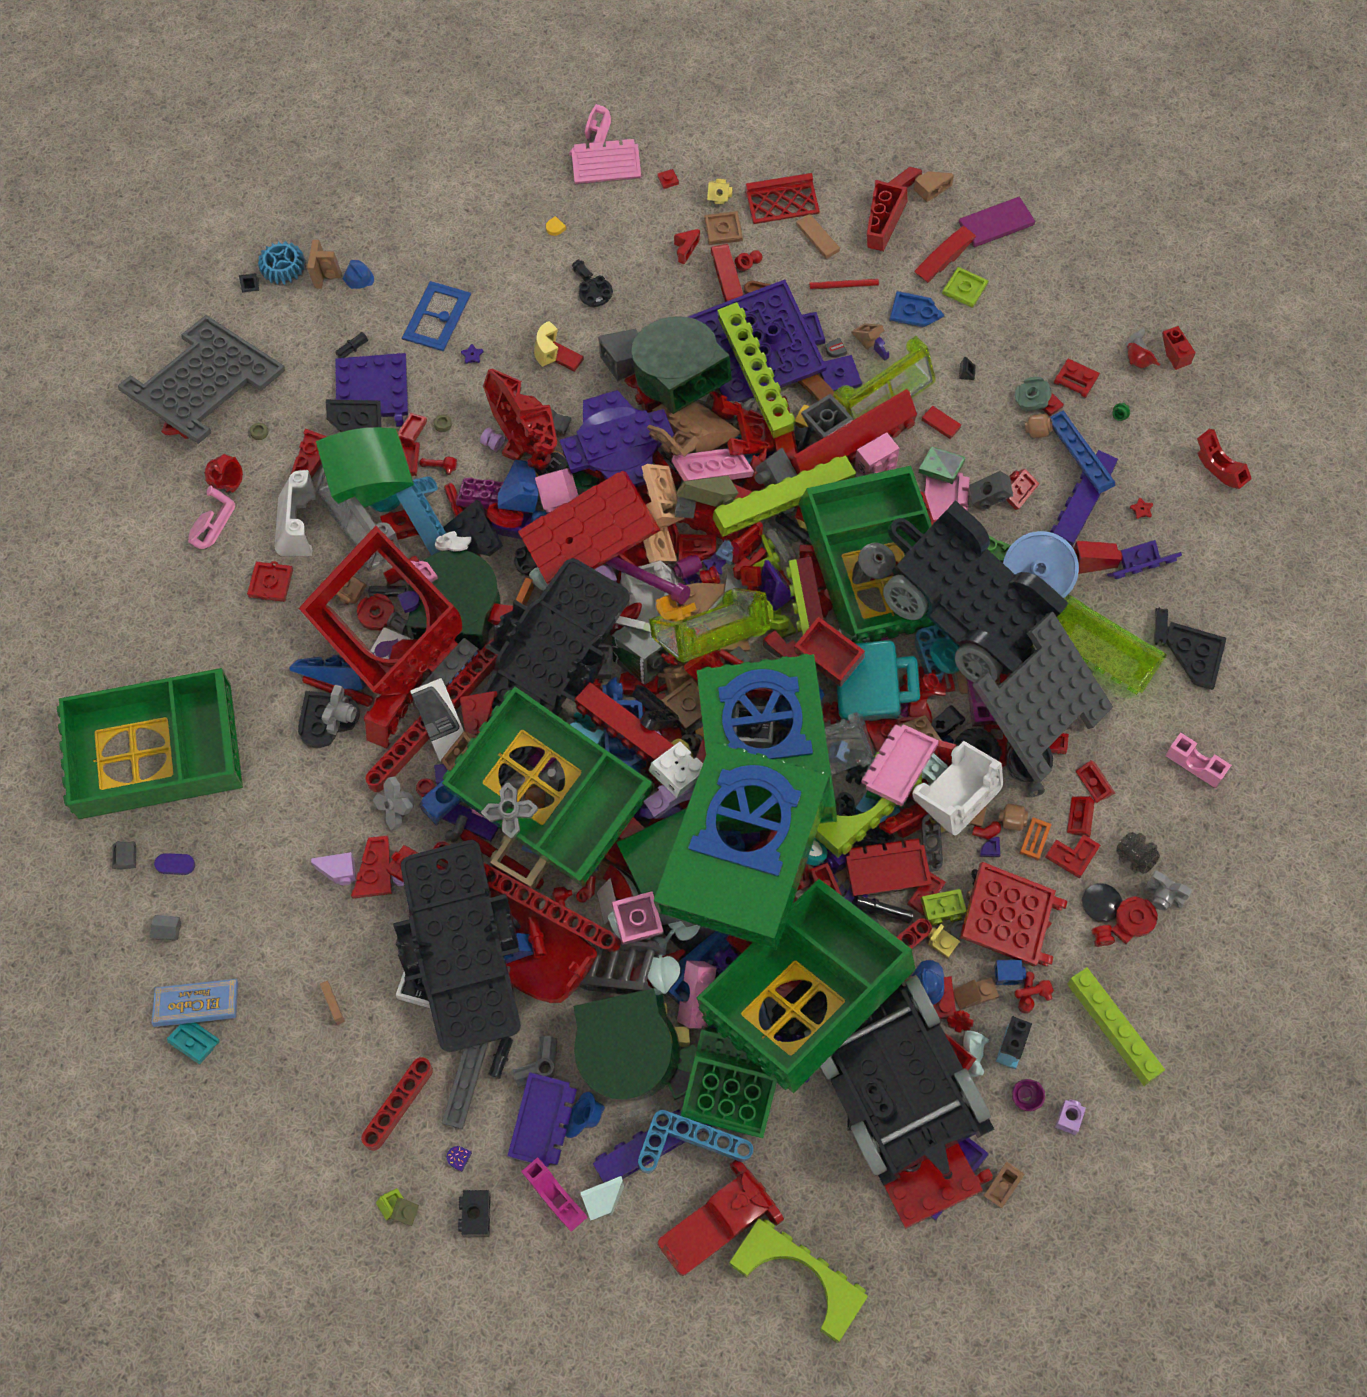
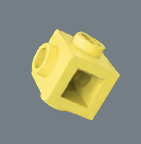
M726 179L709 181L707 200H713L715 204L728 202L729 197L732 198V187H729L730 183L726 182ZM718 189H721L723 193H718Z

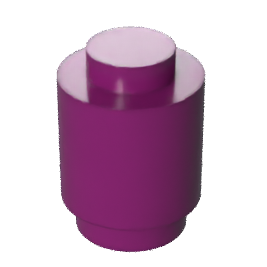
M690 555L675 562V567H673L676 576L682 579L698 573L703 568L697 555Z

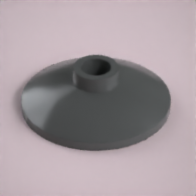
M880 543L866 545L858 556L860 569L865 575L873 579L888 577L896 565L893 552L887 546ZM876 556L880 557L882 560L878 561L876 559Z

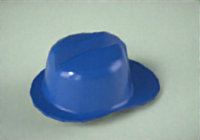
M350 260L342 278L351 289H360L373 285L374 276L370 269L359 260Z
M933 960L922 961L912 976L917 975L929 999L935 1005L944 995L943 968Z
M591 1092L583 1093L572 1107L568 1125H563V1128L567 1129L565 1135L567 1138L576 1137L584 1128H593L599 1123L605 1107L595 1100Z

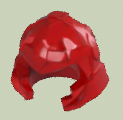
M226 454L210 460L204 472L207 484L216 489H225L226 493L236 491L243 477L242 467L236 457Z

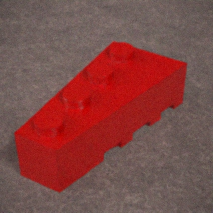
M875 180L867 229L868 248L884 252L908 202L907 187Z
M423 673L404 693L380 695V697L375 699L372 709L367 711L364 716L367 741L386 749L390 744L388 738L391 734L395 735L398 729L399 718L405 717L409 706L408 703L412 704L414 700L410 691L422 685Z

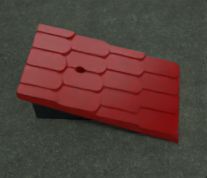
M621 471L597 486L591 487L568 503L562 504L547 515L536 519L519 530L518 533L548 585L563 563L568 559H577L596 569L661 530L627 472Z

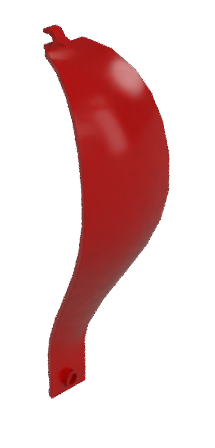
M403 845L399 852L395 851L391 856L392 861L386 867V871L404 882L401 862L405 857L417 854L418 852ZM439 864L437 865V868L440 870L446 869ZM490 888L491 898L504 895ZM507 897L512 916L521 925V928L516 930V933L529 934L525 920L529 917L537 916L541 932L544 933L545 938L543 941L547 956L544 958L536 959L534 954L507 963V966L511 968L509 974L512 986L537 1000L548 1003L563 1002L583 981L597 958V951L579 935Z

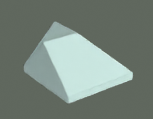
M621 1176L580 1192L590 1221L606 1214L612 1216L624 1189Z

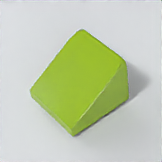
M397 1188L380 1196L376 1201V1205L386 1221L391 1218L397 1198H403Z

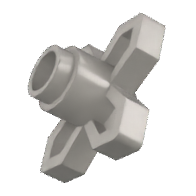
M334 686L330 702L321 718L323 723L327 724V732L333 735L337 734L340 721L344 723L353 722L357 712L356 707L349 704L348 698L344 696V688L342 686Z
M395 776L387 778L384 783V792L377 793L373 799L378 810H386V823L391 831L401 826V815L409 814L413 809L412 795L409 792H400V784Z
M506 783L499 791L501 802L499 804L488 803L481 811V814L490 822L502 820V832L510 839H514L520 832L518 818H532L538 811V807L530 800L517 802V789L510 783ZM508 809H513L511 813H506Z
M1155 870L1144 888L1154 894L1152 904L1162 911H1166L1172 904L1181 908L1192 892L1191 888L1175 883L1157 870Z

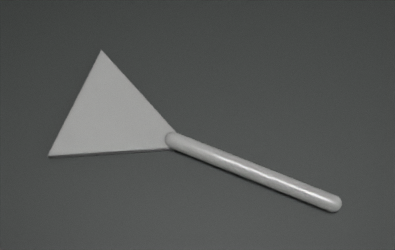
M727 572L724 594L712 605L705 615L708 616L726 596L730 595V591L737 593V589L746 591L748 587L742 586L739 580Z

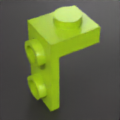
M765 534L761 535L769 557L753 566H759L762 573L764 561L769 560L778 571L782 570L779 564L781 558L774 551V548H776L775 543L771 538L768 539Z

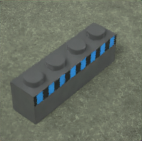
M463 638L421 686L442 678L445 687H447L479 653V649Z

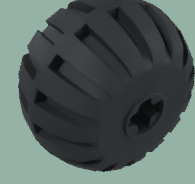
M967 729L961 732L953 743L959 746L965 741L995 760H1000L1001 751L1000 746L997 745L999 743L997 739L993 738L994 735L985 729Z

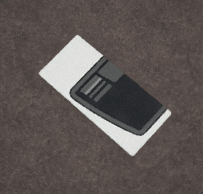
M442 678L410 691L439 761H441L443 756L464 732Z

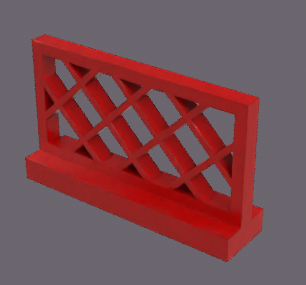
M812 173L746 183L745 194L748 199L753 224L820 213ZM810 188V195L807 197L802 194V189ZM791 191L795 195L792 199H789L784 194ZM770 194L779 196L775 202L768 198ZM758 196L762 201L757 205L752 201L751 197ZM797 196L805 200L802 205L794 202ZM781 198L788 202L785 208L778 205ZM765 201L772 205L769 211L761 207ZM809 202L814 205L815 210H807L804 206ZM793 205L799 210L796 213H791L788 211V208ZM775 207L782 211L778 216L771 213ZM758 210L766 214L763 218L756 219L755 216Z

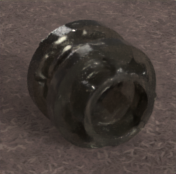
M1130 832L1119 842L1116 848L1119 860L1122 863H1126L1129 860L1131 862L1130 869L1135 873L1139 871L1142 874L1147 873L1156 865L1160 858V854L1157 851L1158 846L1153 842L1146 844V836L1142 833Z

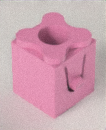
M569 468L535 477L543 509L546 510V513L555 510L564 503H568L578 495L574 478Z

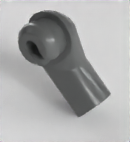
M458 815L453 831L448 830L445 838L451 842L458 841L468 818Z

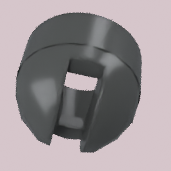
M1030 782L1028 785V792L1031 797L1042 795L1045 792L1041 782Z

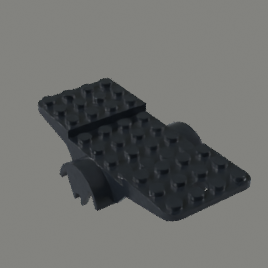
M571 558L563 563L541 596L528 607L514 600L513 610L500 616V623L494 626V641L485 646V648L498 655L494 671L482 692L497 691L492 709L497 705L500 706L504 701L505 693L509 689L512 691L514 687H517L557 716L563 709L561 706L566 698L575 702V698L589 683H594L601 670L605 654L597 648L601 641H605L629 602V591L581 561Z
M467 840L405 857L401 862V871L409 908V919L393 923L397 935L398 957L405 972V982L422 977L440 1047L446 1052H454L516 1035L521 1029V1021L505 955L519 952V943L506 894L491 898V891L479 844L474 840ZM439 860H447L448 867L444 870L438 869Z

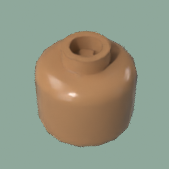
M1046 414L1031 415L1028 422H1025L1026 433H1029L1032 438L1047 437L1053 430L1051 417L1048 418Z
M1007 804L1004 810H1000L999 821L1003 822L1004 829L1021 831L1023 827L1027 826L1028 811H1025L1024 806Z

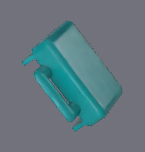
M890 640L857 643L856 645L865 651V658L841 687L837 685L838 712L843 722H862L899 718L901 713L900 703L916 702L920 699L918 662L916 657H897L895 644ZM899 668H906L908 691L905 692L899 691Z

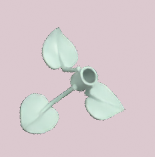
M611 912L608 915V920L613 932L620 938L614 913ZM682 921L670 923L668 925L672 930L666 938H647V941L658 942L659 946L666 951L667 942L674 933L679 940H689L697 934L701 926L686 927ZM654 954L658 958L653 957L647 978L657 990L666 994L677 981L680 974V966L673 957H662V955Z

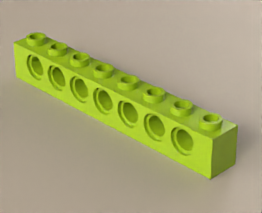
M737 302L718 309V320L773 439L794 431V423H796L794 415L787 410L788 403L785 397L782 398L780 395L781 388L778 382L775 383L773 380L774 373L771 367L768 368L766 365V356L764 352L761 353L759 350V341L757 337L754 338L752 335L753 329L750 322L747 323L745 320L746 314L744 309L740 308ZM747 353H753L752 356H748V355H746V354H747ZM754 368H760L759 371H755V370H753V369H754ZM761 383H767L768 385H766V386H761L760 384H761ZM768 398H774L775 400H774V401H768L767 399H768ZM781 413L782 415L777 417L774 414Z

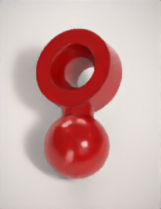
M754 250L750 254L741 253L735 258V266L740 271H747L752 267L753 263L758 264L762 261V253L758 250Z

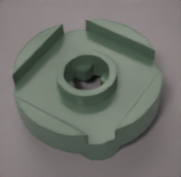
M1030 377L1025 379L1024 383L1016 388L1015 399L1024 411L1043 409L1047 407L1048 401L1051 398V387L1041 377ZM1033 391H1036V394L1034 396H1029L1033 393Z

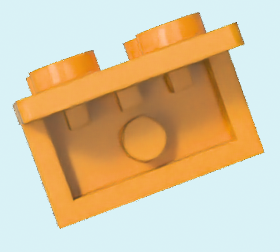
M669 594L656 599V609L661 615L663 621L662 628L667 636L677 633L683 623L682 620L691 616L692 611L697 610L695 602L678 607Z

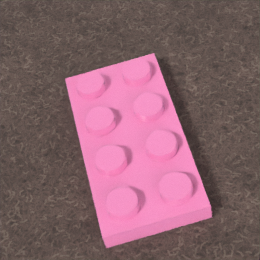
M729 449L690 453L685 457L674 455L672 458V463L683 481L729 476L732 480L752 477L754 473L744 455L732 456L729 453Z

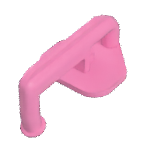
M595 104L585 128L586 139L589 140L592 131H595L597 134L594 142H602L603 145L611 124L610 112L604 106ZM597 113L603 114L600 127L596 126Z
M212 486L208 487L207 496H213L222 502L223 506L212 524L209 522L214 512L210 510L201 514L191 528L188 542L198 549H206L215 543L235 509L234 501ZM207 528L209 530L203 541H200L197 537Z

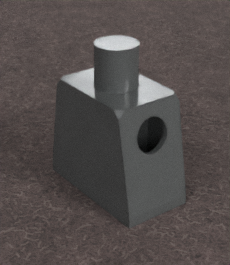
M783 448L756 466L757 474L755 475V481L758 484L763 483L766 488L770 484L780 483L787 477L797 476Z

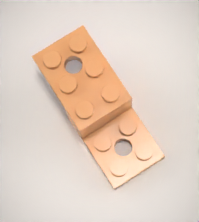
M646 464L642 466L643 478L646 481L648 495L651 499V502L646 504L661 530L643 541L649 563L661 560L664 564H672L677 562L667 526L684 519V517H675L678 496L669 466Z

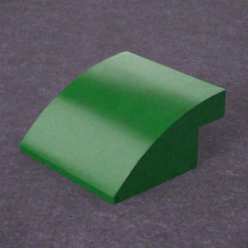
M394 428L353 429L316 441L331 497L337 504L355 496L361 505L366 508L414 485L398 431Z
M687 808L616 842L641 894L653 891L655 897Z
M702 1026L680 1116L696 1122L763 1138L777 1079L774 1076H767L761 1069L762 1066L758 1063H752L747 1058V1053L743 1050L738 1051L728 1037L723 1038L716 1029Z

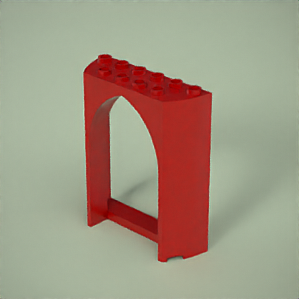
M377 526L362 539L298 608L374 693L381 695L404 693L462 631V620L458 610ZM376 551L417 592L426 611V632L400 659H384L375 656L338 614L327 605Z

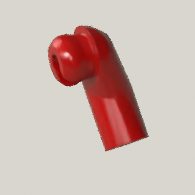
M993 821L986 828L974 826L972 835L990 840L1000 833L1001 824Z
M591 875L586 885L577 892V901L584 903L595 894L596 876Z

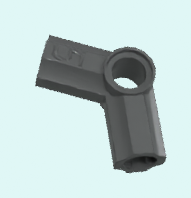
M551 1036L539 1037L537 1062L513 1069L518 1088L526 1086L529 1072L551 1078L554 1076L557 1038ZM543 1065L551 1067L547 1073H541L540 1068Z

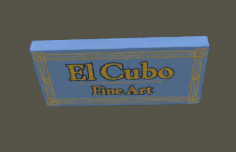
M237 979L156 987L152 1013L153 1027L236 1018Z

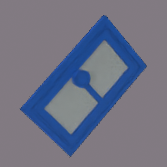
M430 281L402 339L444 351L471 293Z

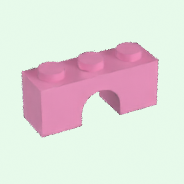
M1180 733L1165 756L1216 789L1232 765L1215 754L1212 758L1203 756L1196 749L1197 743Z
M686 961L683 981L689 985L690 997L688 1001H680L677 1021L688 1028L702 1029V1026L707 1027V1023L702 1019L703 1013L698 1008L699 1003L696 997L715 980L717 968L705 961Z

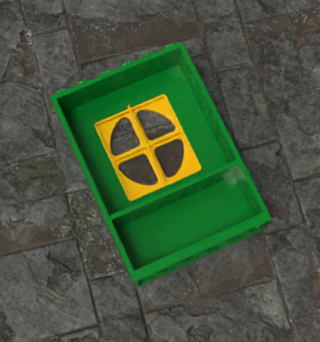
M906 466L806 488L798 504L841 633L857 644L869 641L876 642L886 637L893 639L902 633L909 635L915 633L916 630L936 625L926 616L927 613L920 619L909 620L899 616L888 606L883 595V589L893 576L860 584H854L852 581L853 568L858 561L859 553L868 544L880 543L887 546L893 552L898 563L905 556V553L888 535V527L895 519H906L922 534H925L932 526L912 467ZM896 528L897 534L911 547L916 544L902 529ZM875 587L878 588L886 611L878 612L867 607L859 599L857 592Z
M222 668L59 698L57 714L61 723L58 724V730L60 735H62V741L59 742V746L63 753L61 767L65 774L62 777L63 787L66 788V795L63 796L65 806H68L71 813H74L78 819L243 788L231 683ZM146 728L159 733L165 740L164 746L138 750L136 730ZM128 731L130 751L125 754L103 757L102 751L105 745L117 734ZM165 753L166 761L161 769L153 776L141 780L139 759ZM130 760L133 779L129 783L115 781L104 773L103 767L106 764Z
M514 687L512 691L509 689L505 693L502 704L500 706L497 705L493 709L490 720L488 722L485 721L481 725L478 736L476 738L473 737L469 741L466 752L464 754L461 753L457 757L454 768L445 773L442 778L444 780L442 784L448 792L479 814H481V811L488 803L499 804L501 802L499 768L502 764H507L525 777L524 783L517 791V802H519L532 784L547 792L554 798V802L548 807L538 809L532 818H518L520 832L514 839L583 887L640 809L644 800L653 791L652 782L517 687ZM527 746L541 748L545 751L544 756L532 771H528L512 760L509 754L517 748ZM551 758H556L559 761L565 774V786L560 792L538 777ZM508 809L506 813H511L513 809ZM502 820L492 822L502 829Z
M818 879L792 904L777 950L752 943L696 998L699 1003L698 1008L703 1013L702 1019L709 1026L713 1024L717 1028V1032L723 1038L728 1037L738 1051L743 1050L747 1053L746 1056L752 1063L760 1064L762 1066L761 1069L767 1076H774L780 1087L784 1090L789 1089L794 1094L916 968L912 949L822 880ZM805 980L811 982V988L794 1004L789 1003L775 991L778 986L789 981ZM821 991L827 998V1012L822 1023L815 1024L800 1009L817 992ZM770 997L782 1006L786 1012L768 1030H763L759 1023V1012L763 1001ZM791 1018H796L811 1030L809 1036L793 1042H781L774 1039V1035Z

